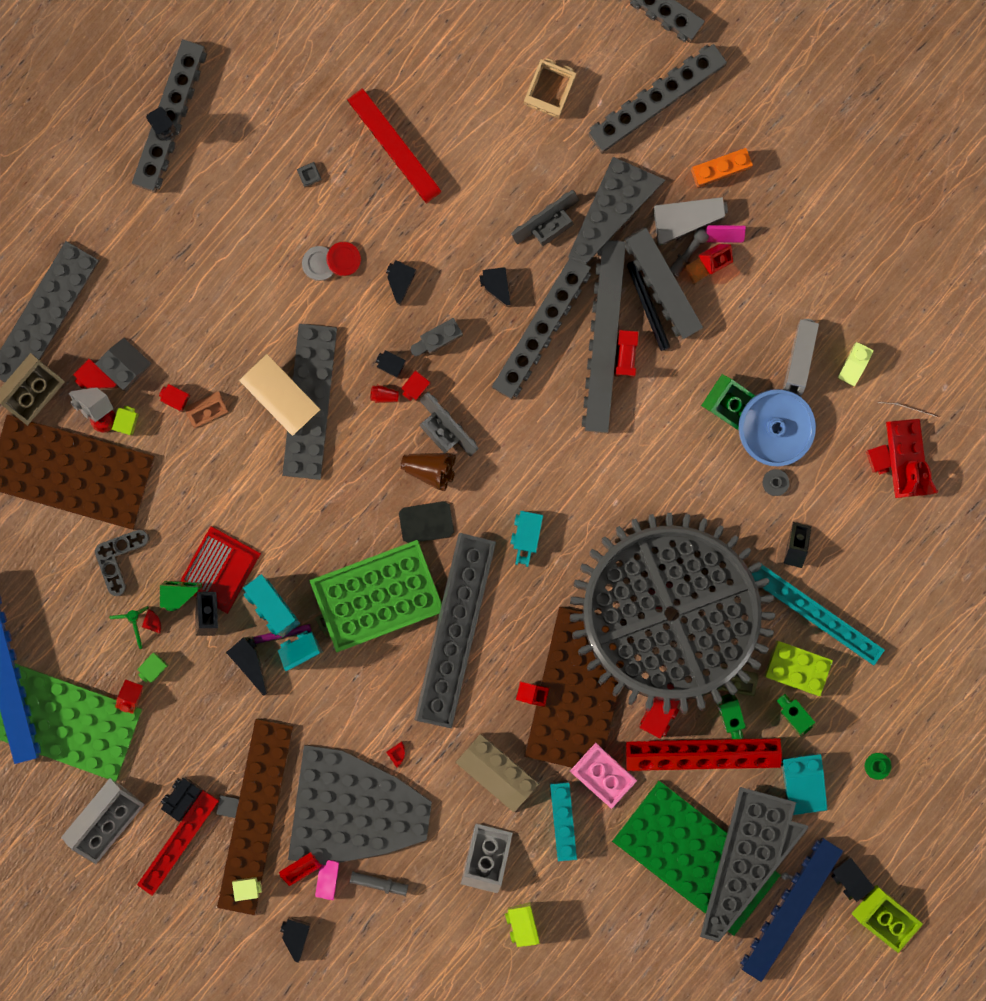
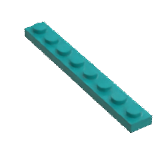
M764 565L761 566L758 572L752 574L755 581L768 578L769 584L763 587L765 591L873 666L885 651Z

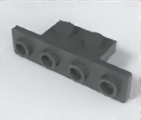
M571 190L563 194L560 199L549 204L543 211L532 216L523 225L518 226L511 233L516 244L521 243L533 234L540 244L545 246L572 227L574 224L565 211L579 202L575 191Z
M429 392L425 393L420 402L431 415L419 426L443 453L448 452L458 443L471 457L479 449L476 442L464 432L460 424L451 418L450 413L441 407L433 395Z

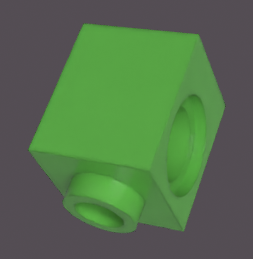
M154 652L137 669L140 672L138 675L146 683L148 681L152 683L169 665Z

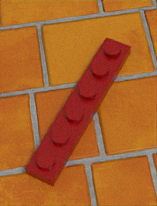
M205 790L201 792L137 886L151 896L154 895L219 802L218 799Z

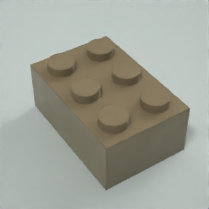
M30 353L0 388V404L28 426L65 381Z

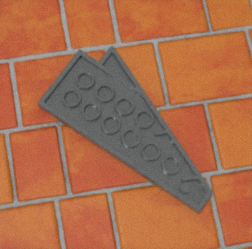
M739 787L700 937L720 942L806 832L808 825L791 821L796 802Z

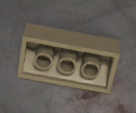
M481 733L456 761L461 768L513 812L519 808L539 785L534 778Z

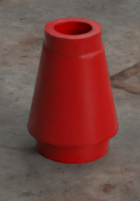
M378 384L377 386L372 385L370 401H374V403L398 401L399 391Z

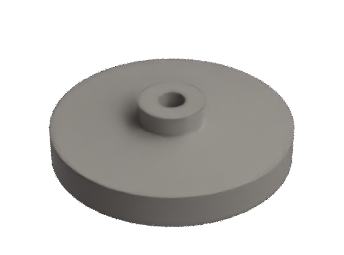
M315 246L304 254L302 268L309 278L323 281L332 276L333 272L329 269L326 262L328 248Z

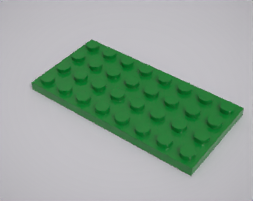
M658 780L612 842L706 914L727 833ZM774 871L730 927L728 932L735 936L781 876L777 871Z

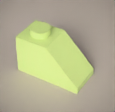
M856 342L837 378L855 386L874 350Z

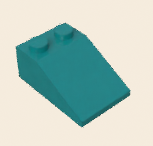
M306 630L297 635L298 639L294 642H291L289 639L280 644L281 648L278 650L285 671L291 670L323 652L313 632L308 633Z
M815 753L782 758L781 764L786 798L796 802L793 815L826 811L827 801L821 754Z

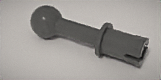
M697 229L694 233V240L683 255H677L678 258L670 267L675 277H678L687 264H690L688 259L698 246L708 241L709 235L706 229Z

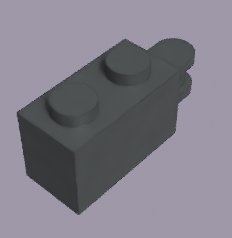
M451 318L421 335V340L413 344L410 350L414 356H419L427 351L429 354H432L459 339L463 334L455 319Z

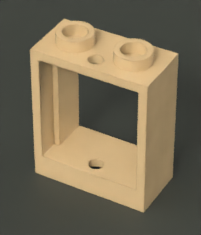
M547 58L545 61L541 59L525 97L524 105L559 119L576 78V73L573 72L574 69L568 66L559 67L555 61ZM543 69L569 79L558 107L532 97Z

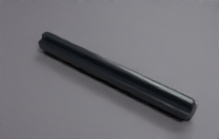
M633 261L629 262L627 268L661 351H665L670 348V344L641 271H638Z

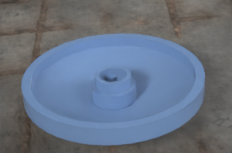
M782 389L767 390L753 397L744 407L739 419V437L746 452L755 460L769 466H785L802 458L811 447L816 431L815 418L809 405L797 394Z

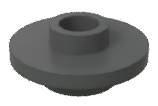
M773 469L764 475L762 485L769 495L780 496L787 491L789 478L782 470Z

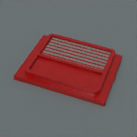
M210 526L180 582L202 583V587L197 592H217V608L228 614L261 553Z

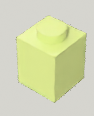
M257 877L239 879L232 882L235 901L258 898L259 893H262L261 881H257Z

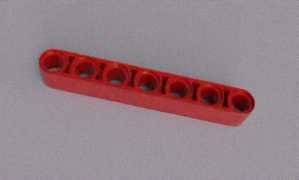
M361 88L349 97L347 101L424 202L427 204L442 193L364 89Z

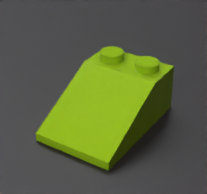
M877 885L852 912V915L864 927L897 953L901 951L923 925L921 921Z

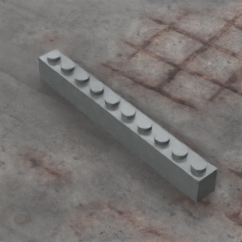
M608 240L597 253V256H601V261L596 264V275H599V282H595L594 294H597V301H593L592 313H596L595 320H591L590 332H594V337L589 340V351H592V358H588L587 370H590V378L586 377L585 389H589L588 397L584 396L583 408H587L586 416H582L581 426L585 427V432L608 434L625 257L624 244L626 242Z

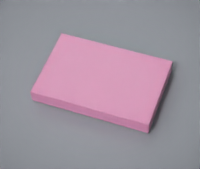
M597 743L570 770L575 777L611 809L637 782L628 771Z

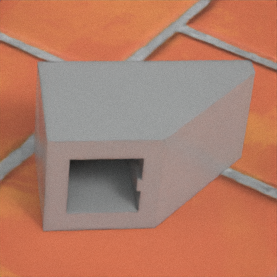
M98 388L75 390L69 393L72 398V406L77 411L81 410L86 418H91L95 422L114 409L107 395Z

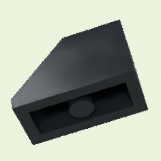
M395 260L394 264H389L386 273L388 274L387 278L396 303L401 306L417 271Z
M506 268L483 270V275H479L481 287L485 286L487 293L504 306L511 307Z
M796 522L792 523L785 551L784 564L799 568L803 567L808 553L812 526Z
M197 592L195 611L196 636H215L218 630L217 592Z
M289 917L287 922L283 921L280 932L283 933L282 939L295 962L299 963L311 924Z

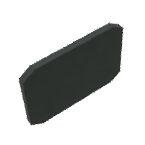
M444 501L404 507L399 511L403 541L407 543L415 540L422 542L447 538L454 533L450 504Z

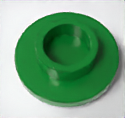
M873 753L867 757L864 768L870 778L881 780L886 778L891 772V761L886 755Z

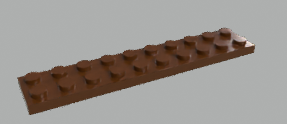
M255 719L217 908L255 916L258 898L235 901L232 882L234 880L257 877V881H261L262 884L294 726Z

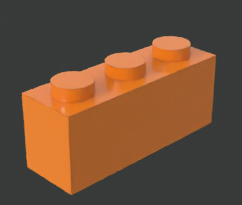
M743 148L693 166L691 173L697 188L751 169L753 164L747 148Z

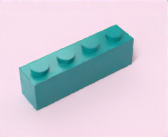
M569 781L550 783L558 862L577 860Z

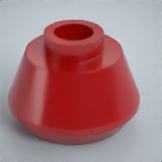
M111 410L97 422L90 418V423L98 432H109L112 430L116 415Z

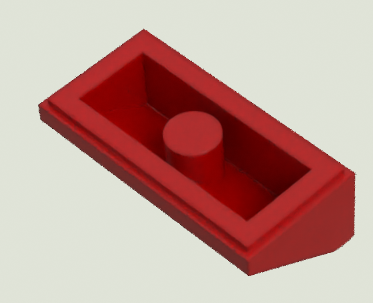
M717 244L699 254V258L709 274H713L733 263L731 244Z

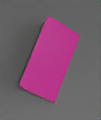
M708 225L706 228L709 235L707 242L742 243L745 239L746 226Z
M327 860L326 865H321L322 867L319 868L315 897L334 900L339 862Z

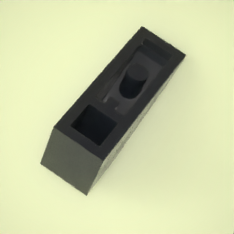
M243 637L226 653L261 694L265 696L268 691L258 651L255 649L257 645L251 638L246 639Z

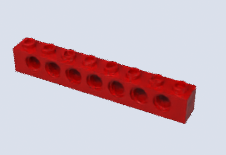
M781 738L626 742L627 771L781 768Z

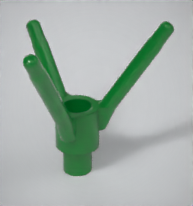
M145 606L137 611L131 610L127 614L111 615L110 619H127L133 625L138 647L142 649L137 622L139 615L148 610L149 607Z

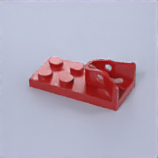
M920 419L886 422L895 498L937 494L938 490L931 479L930 467L925 462Z

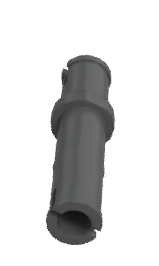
M354 871L350 879L351 884L382 890L386 894L390 892L405 897L409 884L394 882L390 878L386 880Z

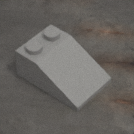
M475 824L461 884L498 893L502 885L513 833Z

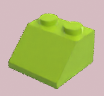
M530 902L508 907V913H505L507 924L512 925L513 931L510 932L512 943H516L517 947L540 944Z

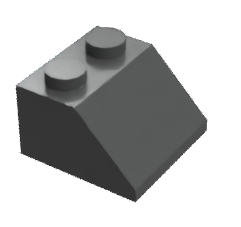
M123 338L111 347L95 364L126 392L152 363Z

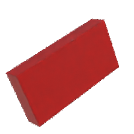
M310 852L279 871V875L291 886L322 866Z

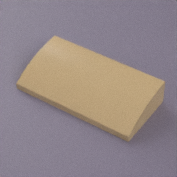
M267 354L239 380L292 436L320 410Z

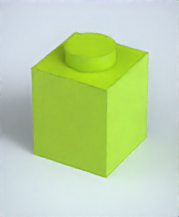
M124 406L123 409L118 408L112 430L133 436L139 416L138 413H135V408Z

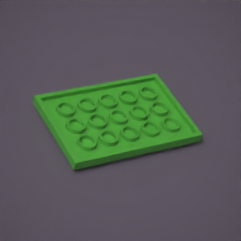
M418 540L309 580L336 653L440 614L442 603Z

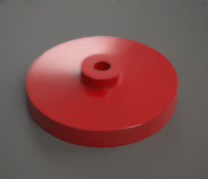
M338 242L328 250L326 262L334 274L349 276L359 268L361 256L353 244Z

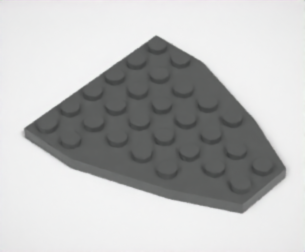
M304 745L288 860L297 861L311 852L321 865H326L327 860L340 863L373 857L426 841L432 801L399 778L343 750Z

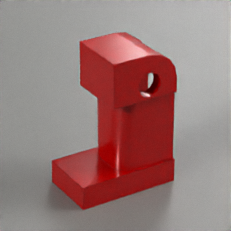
M619 330L615 377H619V375H628L630 378L635 377V354L639 332Z

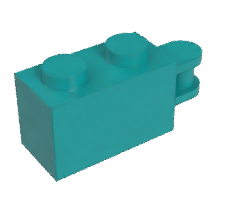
M520 511V515L516 514L514 525L518 526L517 532L512 533L510 543L514 545L513 549L518 550L515 565L520 563L525 564V567L529 566L531 552L536 553L543 515ZM521 550L528 551V556H520Z

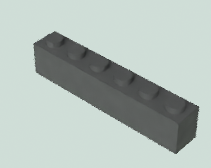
M643 227L624 239L626 241L624 247L629 254L632 253L636 260L633 262L638 271H643L645 275L643 277L644 282L648 288L652 287L655 293L652 295L657 304H662L664 308L662 313L666 320H671L674 325L671 328L675 336L685 339L702 329V324L647 228Z

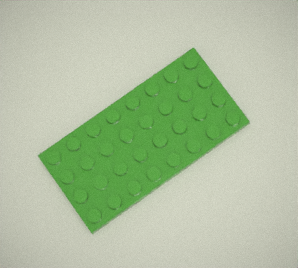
M15 663L16 668L19 667L22 678L19 681L26 691L24 700L31 710L29 719L36 729L34 738L35 742H39L41 753L39 754L106 779L111 778L117 781L143 709L136 707L134 714L123 712L115 708L116 699ZM0 712V740L9 743Z

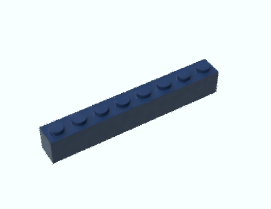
M824 838L815 841L812 846L814 851L810 857H805L801 864L803 866L800 873H795L791 880L792 886L790 889H785L781 896L782 902L779 906L775 905L771 912L772 918L769 922L765 921L760 930L762 934L759 938L756 937L750 945L752 950L748 955L745 954L740 961V964H742L740 968L760 982L763 981L843 853V850Z

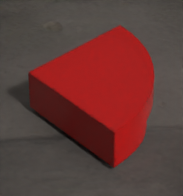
M148 609L142 627L161 633V621L158 615Z
M402 741L386 751L396 768L400 766L405 757V746Z

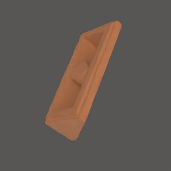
M219 391L185 407L186 414L194 428L229 412Z

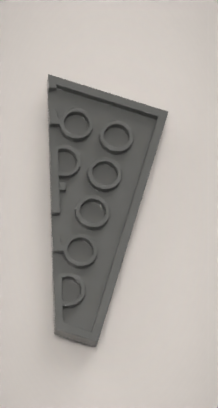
M613 157L568 258L586 265L665 182V179Z

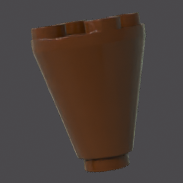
M449 453L404 455L401 460V469L438 490L446 491L448 482L452 483L454 480L455 472L452 471V467L455 464L456 455Z

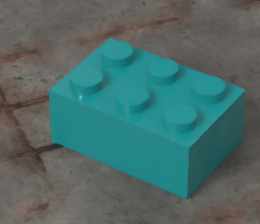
M262 574L243 587L246 592L243 595L249 603L256 605V613L261 619L263 618L264 621H268L266 626L275 636L284 637L301 624L270 581Z

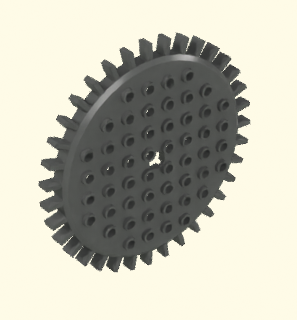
M667 513L665 519L666 526L657 527L654 514H651L648 519L650 528L641 530L637 519H633L631 525L635 533L628 537L624 530L618 526L615 531L621 541L616 545L604 536L601 542L609 551L604 556L594 549H591L589 553L591 558L598 562L595 569L583 563L580 566V570L591 577L589 583L581 580L574 581L573 586L585 590L586 593L585 598L571 597L570 604L582 605L583 613L571 614L570 621H583L585 629L576 630L573 632L572 637L573 639L587 637L589 645L581 647L578 650V654L582 656L593 651L597 659L587 665L588 671H592L601 665L606 670V673L601 675L598 683L602 685L610 677H613L619 683L614 687L612 695L616 697L620 694L622 688L626 687L632 691V694L629 696V705H633L636 702L637 695L640 694L648 697L645 704L646 711L651 710L654 699L664 701V714L669 713L671 708L670 701H680V710L682 714H686L688 710L687 700L696 699L697 706L702 711L705 709L703 696L711 693L718 705L722 702V697L718 692L719 688L725 686L729 693L734 696L737 693V688L731 680L735 676H738L746 684L750 681L749 675L742 670L745 664L759 670L761 663L753 659L751 654L753 650L761 654H767L769 648L757 643L759 635L772 637L774 633L771 629L761 628V620L770 621L775 618V613L762 612L761 604L773 602L774 596H759L758 589L769 584L768 578L755 581L752 576L753 573L761 569V563H755L750 567L746 566L743 560L749 557L752 550L747 548L737 555L732 550L739 538L736 535L727 544L719 540L723 534V526L720 525L712 536L704 532L707 527V519H702L697 530L689 528L690 514H685L682 520L683 526H673L672 513ZM670 542H675V543H676V546H675V547H671V546L669 545V543H670ZM656 548L658 553H652L651 549ZM699 552L701 557H695L694 553ZM634 555H639L641 559L635 560ZM682 559L683 564H678L676 560ZM616 562H622L623 566L618 567ZM724 563L726 567L720 568L719 564ZM663 565L666 569L661 571L659 566ZM705 569L708 571V574L703 575L701 571ZM646 572L648 576L644 578L641 576V573ZM689 576L691 580L686 582L684 577ZM629 579L630 583L624 584L623 580ZM728 580L733 582L732 586L727 585ZM671 583L673 587L667 588L666 584ZM607 585H610L612 587V590L607 591L605 587ZM709 587H714L716 591L710 592ZM652 589L655 591V594L650 595L648 591ZM693 593L697 594V595H698V598H697V599H693V598L691 597V594H693ZM630 597H637V601H631ZM734 598H740L741 602L736 603ZM678 600L680 605L675 606L673 601ZM618 603L620 607L614 608L612 604ZM721 604L723 606V609L718 610L716 608V605ZM661 607L662 612H657L655 608ZM671 607L677 609L679 618L674 621H668L664 614L666 609ZM599 609L602 614L596 615L594 611ZM704 611L705 616H700L698 612ZM641 613L645 618L639 619L637 615ZM741 616H748V620H742ZM686 618L688 622L682 623L680 619ZM625 620L627 625H620V621ZM724 622H729L731 626L725 627ZM663 625H669L670 629L665 630ZM607 627L609 631L604 633L602 628ZM707 628L712 629L713 633H712V634H708V633L706 632V629H707ZM650 631L652 636L647 637L645 632ZM693 635L695 640L690 641L688 636ZM633 638L634 643H628L627 639ZM736 639L738 641V644L733 645L731 643V640ZM671 642H676V643H677V647H675V648L671 647V646H670V643H671ZM613 644L616 646V649L611 650L609 646ZM719 646L720 651H714L713 647ZM658 649L659 654H654L652 650ZM701 653L702 658H697L695 654ZM636 655H639L641 657V660L636 661L634 657ZM682 659L684 665H679L677 661ZM622 662L624 666L618 668L616 664ZM725 663L728 668L722 669L721 664ZM665 666L667 670L662 672L660 667ZM708 670L710 675L705 676L703 671ZM647 673L649 677L644 679L642 674ZM690 677L692 682L687 683L685 678ZM672 684L674 689H668L667 685Z

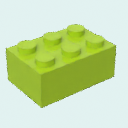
M776 641L764 677L820 697L833 660Z

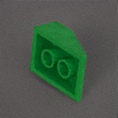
M722 374L701 406L739 431L741 413L746 404L756 395Z

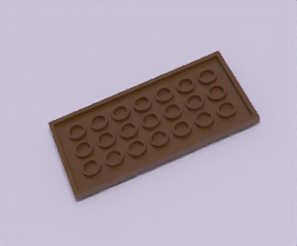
M6 415L0 436V492L134 530L155 456L32 421L27 426L17 417Z
M559 607L541 686L549 688L545 707L536 705L524 757L573 768L595 743L605 751L617 696L615 697L612 694L614 687L619 682L610 677L606 683L600 685L598 683L601 675L606 673V670L601 665L592 671H588L587 665L597 658L593 651L579 656L578 650L583 646L589 645L587 637L573 639L572 634L576 630L585 629L584 622L570 621L571 614H582L583 612ZM620 621V625L625 626L627 622ZM603 627L602 631L604 633H607L609 629L607 627ZM611 644L609 648L615 650L616 646ZM622 662L616 664L618 668L624 666Z

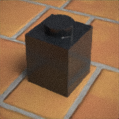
M385 350L384 353L380 352L375 363L378 364V369L398 379L406 360Z

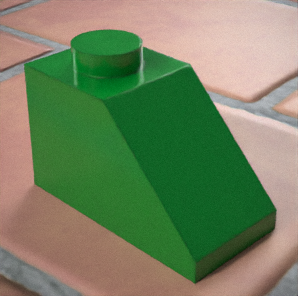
M164 581L160 585V608H166L167 611H176L202 587V583Z

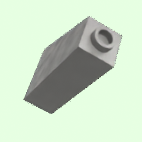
M723 197L654 206L658 246L724 219L725 213H728L727 202H723Z
M800 319L782 389L793 392L800 397L807 384L819 323H815L811 319Z

